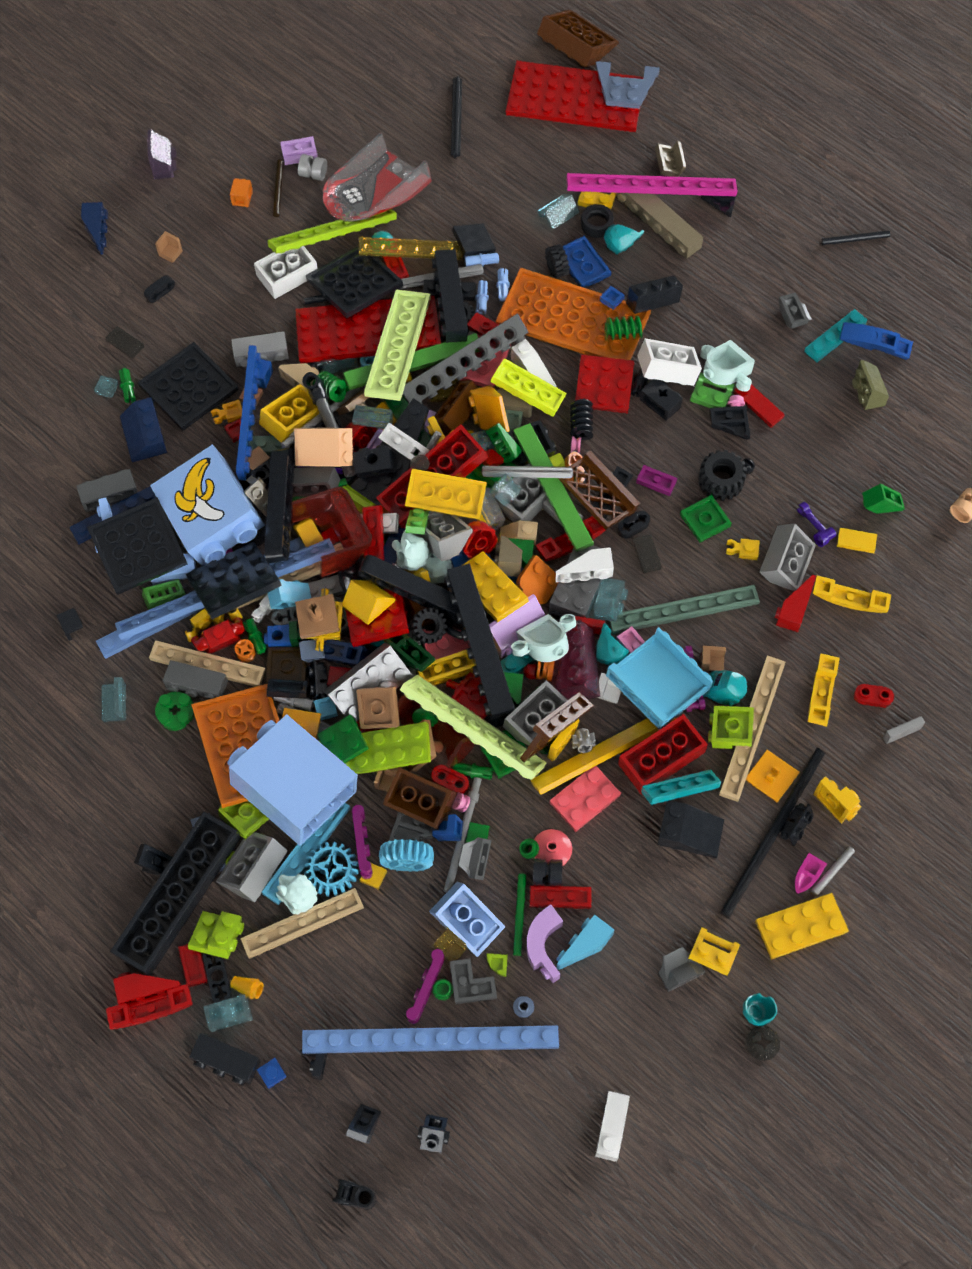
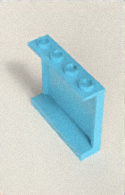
M659 627L656 629L655 635L618 664L612 663L606 673V676L659 730L710 690L713 683L711 676L704 672L697 662L686 655L680 645H676L671 640L669 634L662 631Z

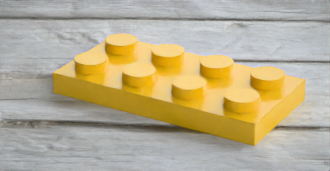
M412 469L405 507L480 520L487 482Z
M484 551L463 564H470L483 608L497 623L529 602L528 597Z
M832 893L755 920L771 960L846 934L849 931Z

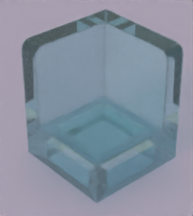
M505 473L493 484L489 492L504 506H507L519 494L521 487Z

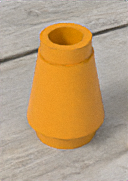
M234 976L230 985L231 988L250 999H258L263 991V983L255 978Z

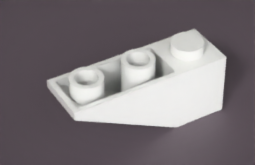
M611 548L591 549L557 570L555 581L569 583L574 580L588 581L593 578L607 579L613 577L614 566Z

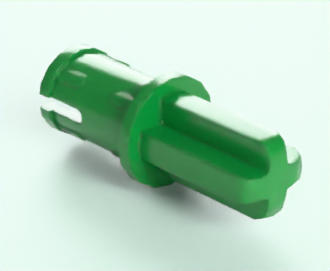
M122 368L119 370L124 401L129 403L130 396L131 403L136 401L133 390L134 383L131 380L129 369Z
M254 619L245 620L243 625L247 631L248 640L253 643L257 654L265 653L267 650L262 639V632L258 630Z
M458 762L454 763L453 770L465 776H470L471 779L478 777L491 780L493 772H491L493 767L478 766L476 763L471 765Z

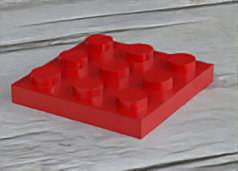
M581 355L575 400H590L593 403V410L628 414L634 360Z
M382 589L393 596L396 601L369 625L346 610L353 647L410 633L402 596L388 589Z

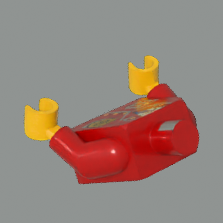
M236 608L235 612H228L232 622L226 620L202 632L200 637L197 634L196 628H192L193 631L190 632L185 631L188 642H192L198 651H206L208 654H213L241 640L239 635L244 632L243 616L239 609Z

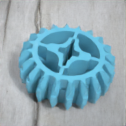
M389 840L380 846L379 862L383 867L390 870L424 871L433 865V847L428 843L417 840Z
M334 841L332 847H330L329 843L326 842L325 848L318 844L319 851L311 850L314 856L306 857L310 863L304 864L305 869H307L304 875L314 885L315 890L318 888L317 892L320 895L324 890L327 897L330 896V892H333L334 896H338V890L345 893L344 887L346 886L351 889L350 881L356 882L357 879L354 875L359 874V870L356 869L359 866L358 861H354L356 855L351 854L350 848L345 850L343 843L337 847V842ZM329 856L325 862H319L324 857ZM336 857L343 858L347 862L348 867L338 864ZM332 864H334L335 869H332V872H330L329 875L328 870L331 869ZM315 871L326 875V883L316 877ZM344 876L341 880L334 882L336 877Z

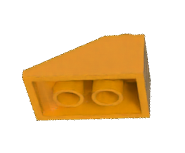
M491 385L470 390L471 396L468 397L470 406L474 408V414H472L474 424H477L481 429L487 430L500 423L509 432L502 395Z

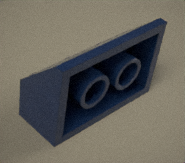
M152 398L133 402L120 415L131 461L136 462L167 453Z

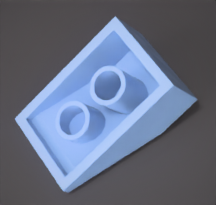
M456 882L429 911L476 957L505 928L469 888L460 882Z

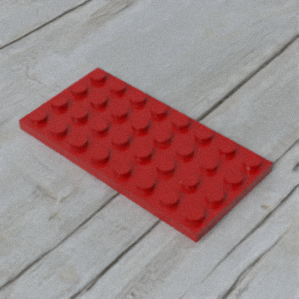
M524 61L516 62L506 107V115L629 132H636L640 108L607 106L597 71ZM610 73V74H609V76H615V77H616V76H619V77L636 78V79H643V78H644V77H639V76H631V75L616 74V73Z
M430 296V303L415 351L441 344L435 296ZM393 299L378 300L349 318H346L333 305L296 309L300 364L375 356Z

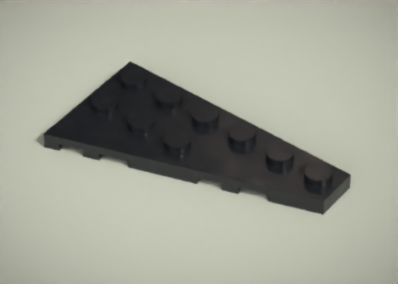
M413 398L394 426L418 442L429 409ZM392 447L390 448L394 453L396 472L364 478L357 476L350 486L376 505H382L376 497L411 468L412 465L411 460ZM377 457L372 458L371 464L377 461Z

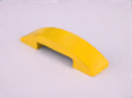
M818 575L816 576L813 589L814 595L846 608L876 613H887L889 610L891 594L876 590H872L869 593L835 584V580Z
M820 654L811 693L807 722L823 726L828 725L839 657Z

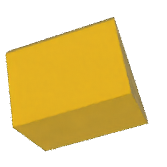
M351 580L342 602V607L369 625L393 604L396 599L368 580Z

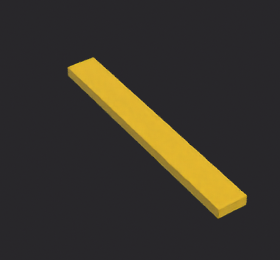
M647 718L593 746L590 752L580 753L534 777L531 783L539 794L542 795L642 742L659 729Z

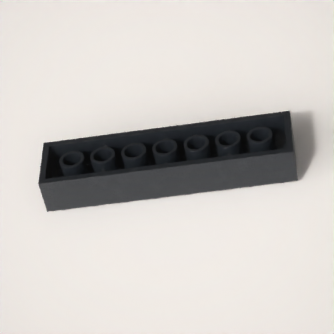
M203 811L110 952L143 974L151 976L241 839L239 832Z

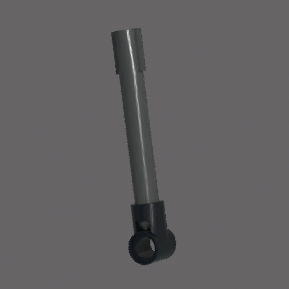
M313 372L306 373L302 379L303 385L307 388L313 404L317 405L325 427L339 428L328 404V396L324 389L323 380ZM316 379L315 384L311 386V382ZM354 460L353 466H341L346 478L356 475Z

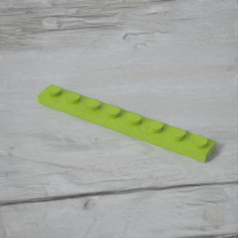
M390 209L359 221L337 220L269 239L268 247L276 254L284 253L291 249H299L305 245H313L319 241L330 240L333 237L344 236L347 233L358 232L361 229L372 228L382 223H389L397 219V213ZM347 217L348 220H351V219L356 218V217H353V218Z

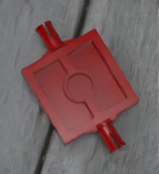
M469 672L460 683L448 679L446 686L455 690L451 698L482 719H485L487 715L484 711L483 703L486 702L484 696H480L477 685L480 684L478 677L475 678L473 673Z

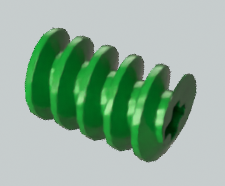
M628 316L627 321L625 317H621L620 322L618 317H614L613 322L608 317L604 327L605 340L608 339L609 335L614 340L616 334L619 339L622 338L623 334H625L626 339L629 338L630 334L635 339L637 333L642 338V322L640 317L635 316L633 320L632 316Z
M323 371L317 376L323 380L328 398L334 402H342L347 392L346 382L330 372Z

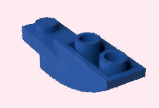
M848 322L843 323L839 340L868 350L876 349L905 360L909 359L913 341L901 338L898 333Z

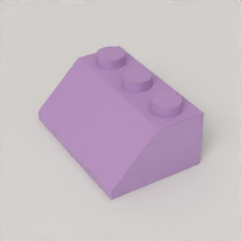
M534 594L528 597V603L498 623L494 621L489 624L497 653L501 658L512 653L511 645L518 641L516 631L545 616Z

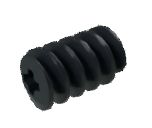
M587 399L575 400L570 405V434L576 439L581 437L583 441L593 438V403Z

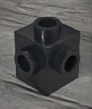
M426 1114L424 1125L419 1127L417 1139L421 1140L420 1149L442 1153L443 1145H448L450 1131H446L448 1118Z

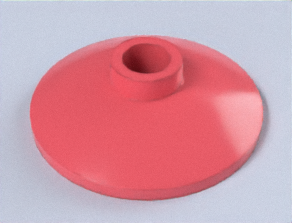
M549 829L542 831L535 837L534 840L539 844V852L534 858L545 859L547 862L551 859L562 860V866L569 861L572 854V844L563 832ZM554 844L556 848L551 850L548 846Z

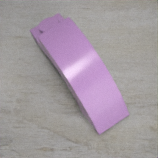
M549 905L535 917L530 925L527 935V956L533 970L535 971L541 966L540 971L546 980L550 979L554 983L560 979V973L547 956L544 944L553 932L563 926V920L553 906Z

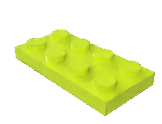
M505 358L490 381L497 387L510 392L513 396L526 401L529 405L542 410L545 414H549L552 417L556 414L567 394Z

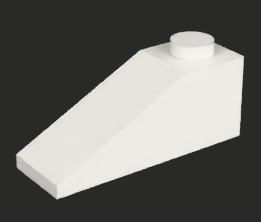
M526 339L511 347V360L514 364L556 387L539 355Z
M611 1091L608 1092L595 1157L617 1161L630 1096Z

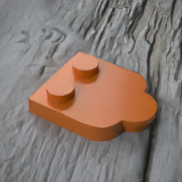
M533 555L518 576L516 586L527 597L534 594L539 604H545L558 585V582L555 581L556 572L537 555Z

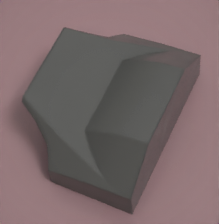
M796 293L779 297L780 312L789 328L792 329L808 324V321L812 320L805 304L800 302Z
M477 837L474 841L462 844L458 866L468 874L469 878L484 880L492 840Z
M683 947L663 956L662 968L658 975L668 992L705 974L702 965L689 959L691 953Z

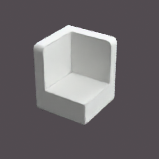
M601 673L595 697L615 704L618 703L621 691L606 674Z

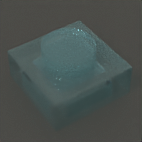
M100 376L94 389L95 393L113 398L119 384L118 380Z

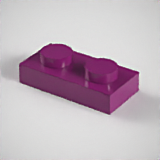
M643 465L636 483L670 496L678 478Z

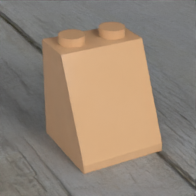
M352 428L294 429L295 466H353Z

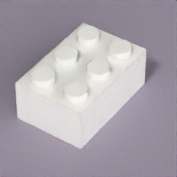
M304 246L280 254L273 252L254 263L257 277L274 299L307 282L306 275L318 269L317 262Z
M645 338L637 355L643 376L648 379H658L665 382L694 386L702 369L695 348Z

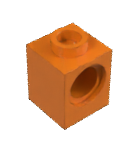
M234 178L230 191L232 205L249 207L253 193L251 180Z

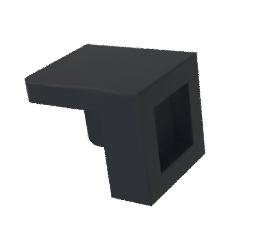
M75 608L56 615L69 641L73 640L70 633L83 628Z

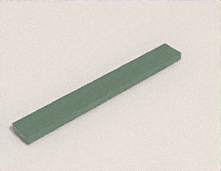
M755 585L610 614L607 618L613 635L623 633L631 626L635 630L757 605L760 600Z

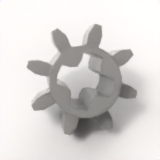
M586 728L578 729L575 735H572L573 749L577 748L580 753L590 752L592 746H596L595 734L590 733Z

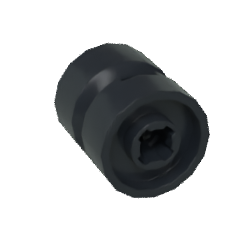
M534 858L533 885L544 886L545 883H549L550 886H561L562 860L551 859L547 862L545 859Z

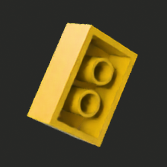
M299 384L262 408L259 424L282 443L290 437L294 429L303 427L320 412L317 405L313 404L308 390Z

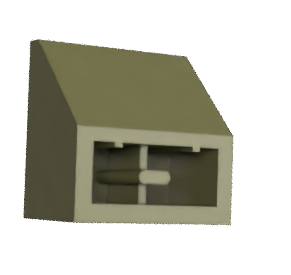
M864 360L860 361L855 377L852 380L854 389H857L860 404H863L865 410L885 406L889 395L877 366Z

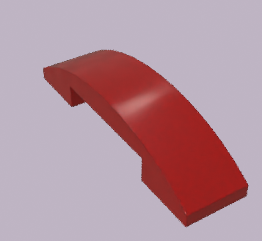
M593 516L583 520L592 540L606 531ZM566 533L555 539L550 537L535 545L545 561L565 556L571 553L574 548Z
M185 984L167 990L166 993L130 1004L123 1003L106 1008L110 1030L156 1020L192 1006L189 985Z

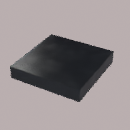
M484 223L453 226L452 232L464 256L479 255V253H495L496 248Z

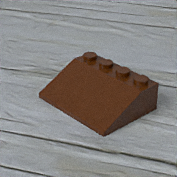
M571 9L543 16L537 35L542 37L543 41L551 43L555 49L563 51L567 54V57L575 59L583 67L595 65L596 61H600L619 43L618 40Z

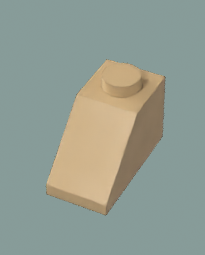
M307 363L279 366L280 377L293 387L301 384L306 388L302 382L304 375L309 372H313L316 375L319 374L315 367H310Z
M519 520L501 527L499 543L501 536L534 540V549H536L538 522Z

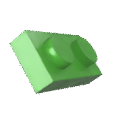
M423 509L410 510L405 533L425 535L429 511H424Z

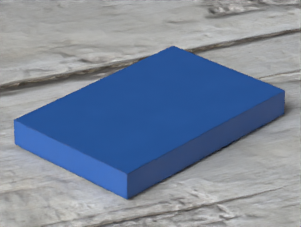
M585 236L563 246L569 261L570 275L578 286L587 288L611 276L610 269Z

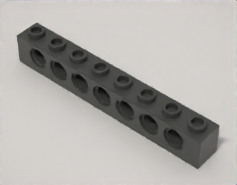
M518 314L512 316L406 383L402 395L408 404L413 398L423 404V399L426 397L428 399L433 398L438 394L437 390L440 388L445 390L452 386L451 381L456 378L459 381L467 376L466 372L470 369L475 371L482 366L481 362L484 360L489 362L497 357L495 353L498 351L503 353L510 349L511 346L509 344L514 341L517 344L524 340V335L528 333L527 328ZM505 330L510 333V339L504 336ZM490 340L495 341L496 348L490 346ZM476 349L481 351V358L475 355ZM461 358H464L467 361L466 367H463L461 365ZM447 367L452 369V376L446 374ZM432 376L437 378V386L431 383ZM417 386L422 387V389H423V394H422V395L417 394V392H416V387H417Z

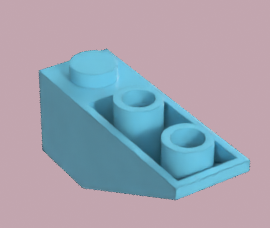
M596 915L591 919L587 918L581 926L583 929L579 935L575 934L568 944L571 946L566 952L563 950L557 957V969L560 970L600 952L613 936L615 929Z

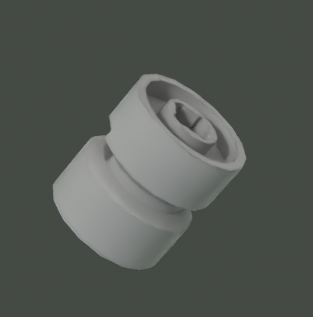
M302 154L298 164V175L306 178L311 176L312 179L323 181L327 171V160L320 157L314 159L311 155Z

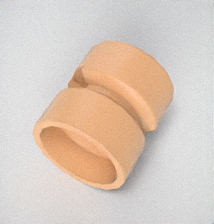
M966 488L959 496V499L950 506L952 516L962 523H968L972 519V488Z

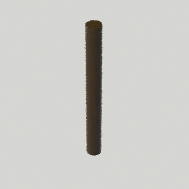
M282 159L277 160L273 206L274 217L280 216L284 166Z

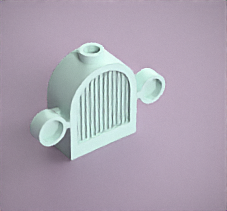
M732 340L716 348L711 345H704L701 348L700 356L706 360L703 373L709 381L718 385H730L737 382L736 387L738 390L748 391L750 389L752 381L747 376L752 373L755 360Z
M547 614L516 631L518 641L511 645L513 655L522 657L529 654L540 662H552L562 658L569 650L566 632L576 626L575 616L566 614L560 618V622H557Z

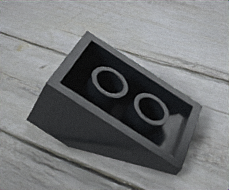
M669 800L665 805L657 845L717 858L724 819L690 805Z

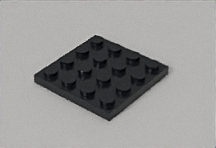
M362 244L306 275V280L346 318L351 317L403 287V281Z
M195 342L138 382L139 387L152 398L182 431L239 390L238 385Z
M158 497L87 527L117 595L188 565Z
M255 542L246 544L242 548L227 553L224 558L218 561H210L208 564L193 569L186 574L188 581L211 620L282 586L279 578Z

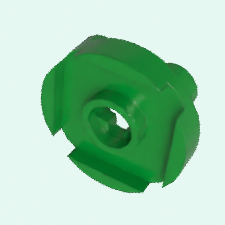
M182 692L163 694L160 696L155 708L156 718L168 730H182L195 717L191 705L194 703L189 695ZM175 707L180 709L176 715L170 712Z

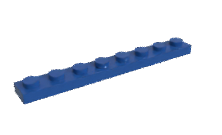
M249 345L236 465L238 480H246L247 473H250L248 457L252 455V448L249 445L250 441H253L251 425L255 424L253 410H256L254 395L258 393L256 379H259V368L257 366L261 363V353H258L256 345Z

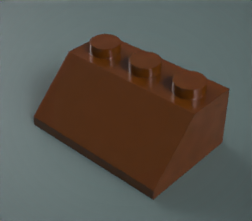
M399 767L383 805L437 829L450 812L458 793Z

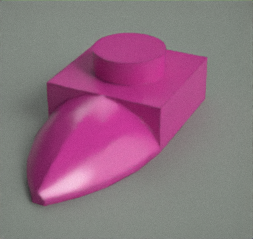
M808 853L796 875V893H802L812 887L818 881L827 863Z

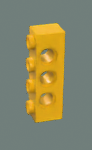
M464 650L436 659L422 672L417 671V675L436 686L447 682L448 679L454 680L468 675L469 672L473 673L472 667L474 663L473 659L469 660L467 651Z

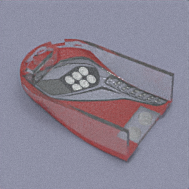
M379 133L328 179L323 188L324 205L333 217L343 221H359L386 212L409 201L432 182L427 162L423 161L415 169L387 151L383 134Z

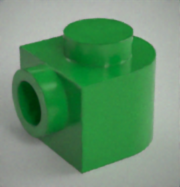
M422 707L415 710L412 715L414 724L419 723L423 719L430 720L431 727L438 723L437 715L431 711L424 710Z

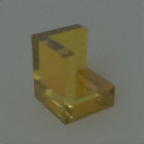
M447 928L434 943L435 949L442 950L447 960L456 961L466 951L467 944Z

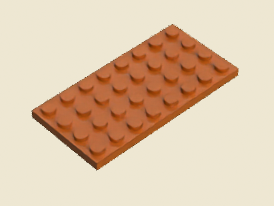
M520 268L495 323L499 325L518 314L528 330V333L525 334L526 336L585 355L631 360L640 340L639 333H637L635 339H633L632 334L629 335L628 339H626L625 334L622 335L621 339L616 334L614 340H612L611 335L605 340L604 327L606 319L610 317L613 322L614 317H618L620 322L621 317H625L627 321L628 316H632L633 320L635 316H639L642 322L643 333L651 310L634 314L624 300L612 310L600 302L602 293Z

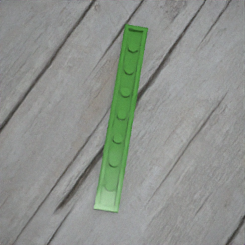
M477 333L468 335L466 342H445L415 351L409 372L438 364L478 338ZM373 364L343 372V377L349 390L366 386Z
M530 423L513 430L531 466L553 467ZM537 478L575 551L578 552L593 546L594 542L562 482L558 478Z

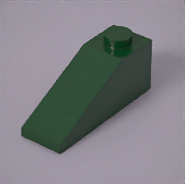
M407 634L384 639V643L392 647L405 665L419 672L425 670L436 660L434 656Z

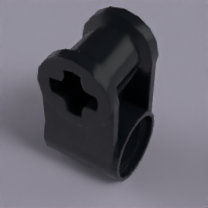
M338 1179L337 1194L332 1202L363 1210H369L375 1206L377 1197L370 1188ZM364 1193L371 1194V1200L368 1204H361L360 1198Z

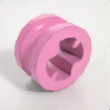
M572 436L571 452L577 451L580 453L581 437L576 439Z
M458 792L452 809L465 812L469 807L470 797Z

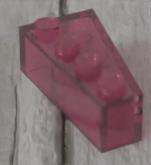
M577 620L576 626L566 632L569 650L566 655L559 659L556 690L567 700L579 692L586 699L600 697L593 629L581 620Z

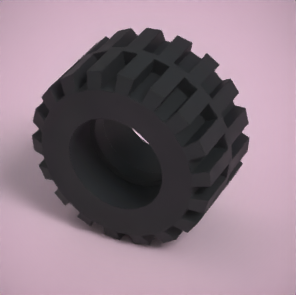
M716 450L715 454L713 452L709 453V456H706L701 463L698 483L699 486H702V492H707L706 496L712 495L715 500L721 498V501H725V498L730 500L733 496L736 497L743 489L747 473L746 464L744 461H741L742 458L739 455L735 456L734 452L728 453V450H724V452ZM723 471L728 473L731 478L720 479L713 473Z

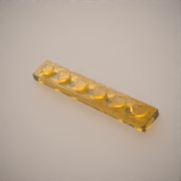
M359 237L358 240L359 255L434 258L435 250L455 249L457 260H462L463 257L458 243L452 241Z

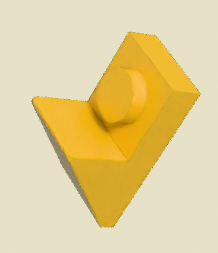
M307 518L293 526L294 531L305 548L324 541L312 519Z
M203 609L192 617L190 622L198 633L200 630L209 627L211 622H214L215 625L224 622L225 614L211 620L206 609Z

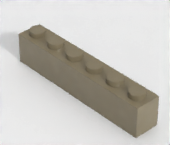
M617 193V198L620 202L627 205L633 213H636L644 223H647L655 233L663 237L666 243L672 245L686 259L702 248L703 236L655 194Z

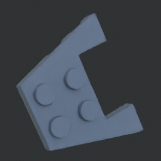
M596 61V71L598 72L599 82H601L607 106L639 109L648 94V90L654 84L656 76L658 77L659 67L645 66L643 79L609 76L611 63Z

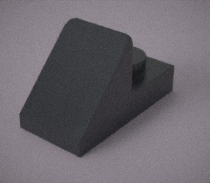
M141 844L134 863L143 867V872L161 876L173 857L147 844Z
M328 1053L302 1054L316 1057L315 1060H311L309 1072L312 1073L313 1079L322 1081Z
M361 1104L347 1129L346 1136L369 1144L381 1111Z

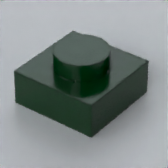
M290 621L289 640L292 647H297L301 639L297 621Z

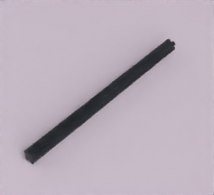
M816 748L809 759L804 771H802L797 783H795L790 795H788L776 816L775 822L770 826V830H768L755 855H753L752 861L747 865L748 867H746L738 884H736L737 886H735L728 901H726L727 903H725L726 905H724L721 914L729 919L735 910L734 908L737 907L738 902L745 893L744 891L747 890L749 883L776 840L778 833L826 754L820 748Z

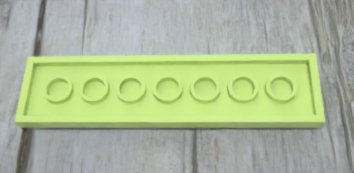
M404 290L395 291L364 390L365 397L401 401L430 303V293Z
M419 675L405 682L400 688V691L408 699L415 700L421 704L420 706L424 710L431 711L437 715L440 721L449 723L455 731L468 736L471 742L481 745L490 755L500 758L506 766L513 767L519 771L522 777L532 780L545 767L547 762L537 755L532 756L524 763L520 758L526 751L525 747Z

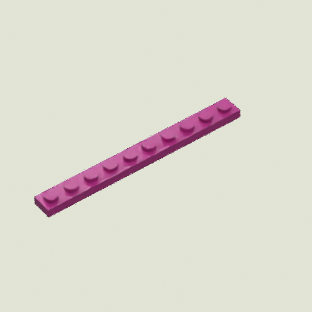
M567 173L566 176L567 191L736 196L737 194L736 179L577 173Z

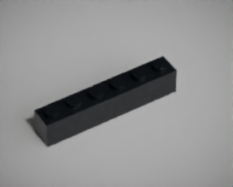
M435 250L434 258H431L432 269L435 268V271H433L434 282H437L435 284L436 295H439L437 306L441 308V311H439V320L443 322L441 334L445 336L446 343L466 342L468 327L456 250Z

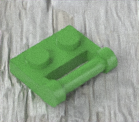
M701 372L690 402L708 408L726 407L735 384H715L709 381L704 376V373ZM703 383H706V384H709V385H712V386H715V387H718V388H721V389H724V390H727V391H726V393H723V392H721V391H718V390H715V389H712V388L703 386Z

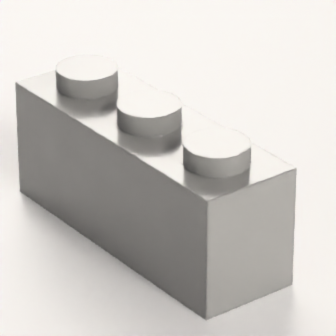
M284 331L231 339L236 367L247 366L249 345H256L257 351L261 353V359L272 362L289 359Z

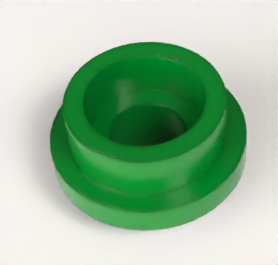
M530 838L522 841L519 846L520 854L526 859L536 857L539 852V844ZM532 846V850L528 852V848Z

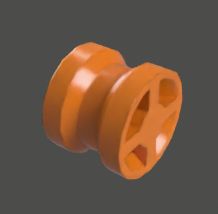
M246 639L236 643L235 653L239 661L244 663L251 662L256 655L253 643Z

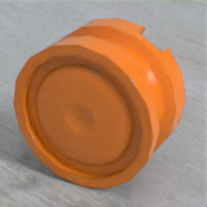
M538 661L536 679L541 680L544 678L552 682L555 661L544 662L543 671H541L542 662Z

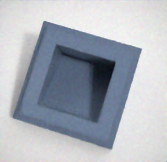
M316 640L299 642L301 659L309 663L313 660L325 658L324 650L320 651V647L319 651L315 650Z

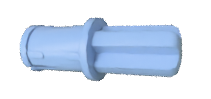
M479 253V255L464 256L465 267L482 264L483 267L486 264L498 263L499 255L498 253L483 255Z
M500 268L497 270L498 282L496 287L498 288V298L500 301H504L507 298L510 283L508 281V270L505 269L504 274V268Z
M483 280L479 281L477 294L475 295V312L483 315V311L484 314L487 313L486 306L489 299L487 295L488 283Z

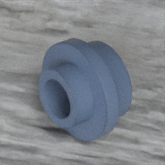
M521 996L515 1000L513 1010L518 1017L527 1018L534 1011V1003L529 997ZM522 1003L527 1004L528 1008L526 1010L520 1008Z

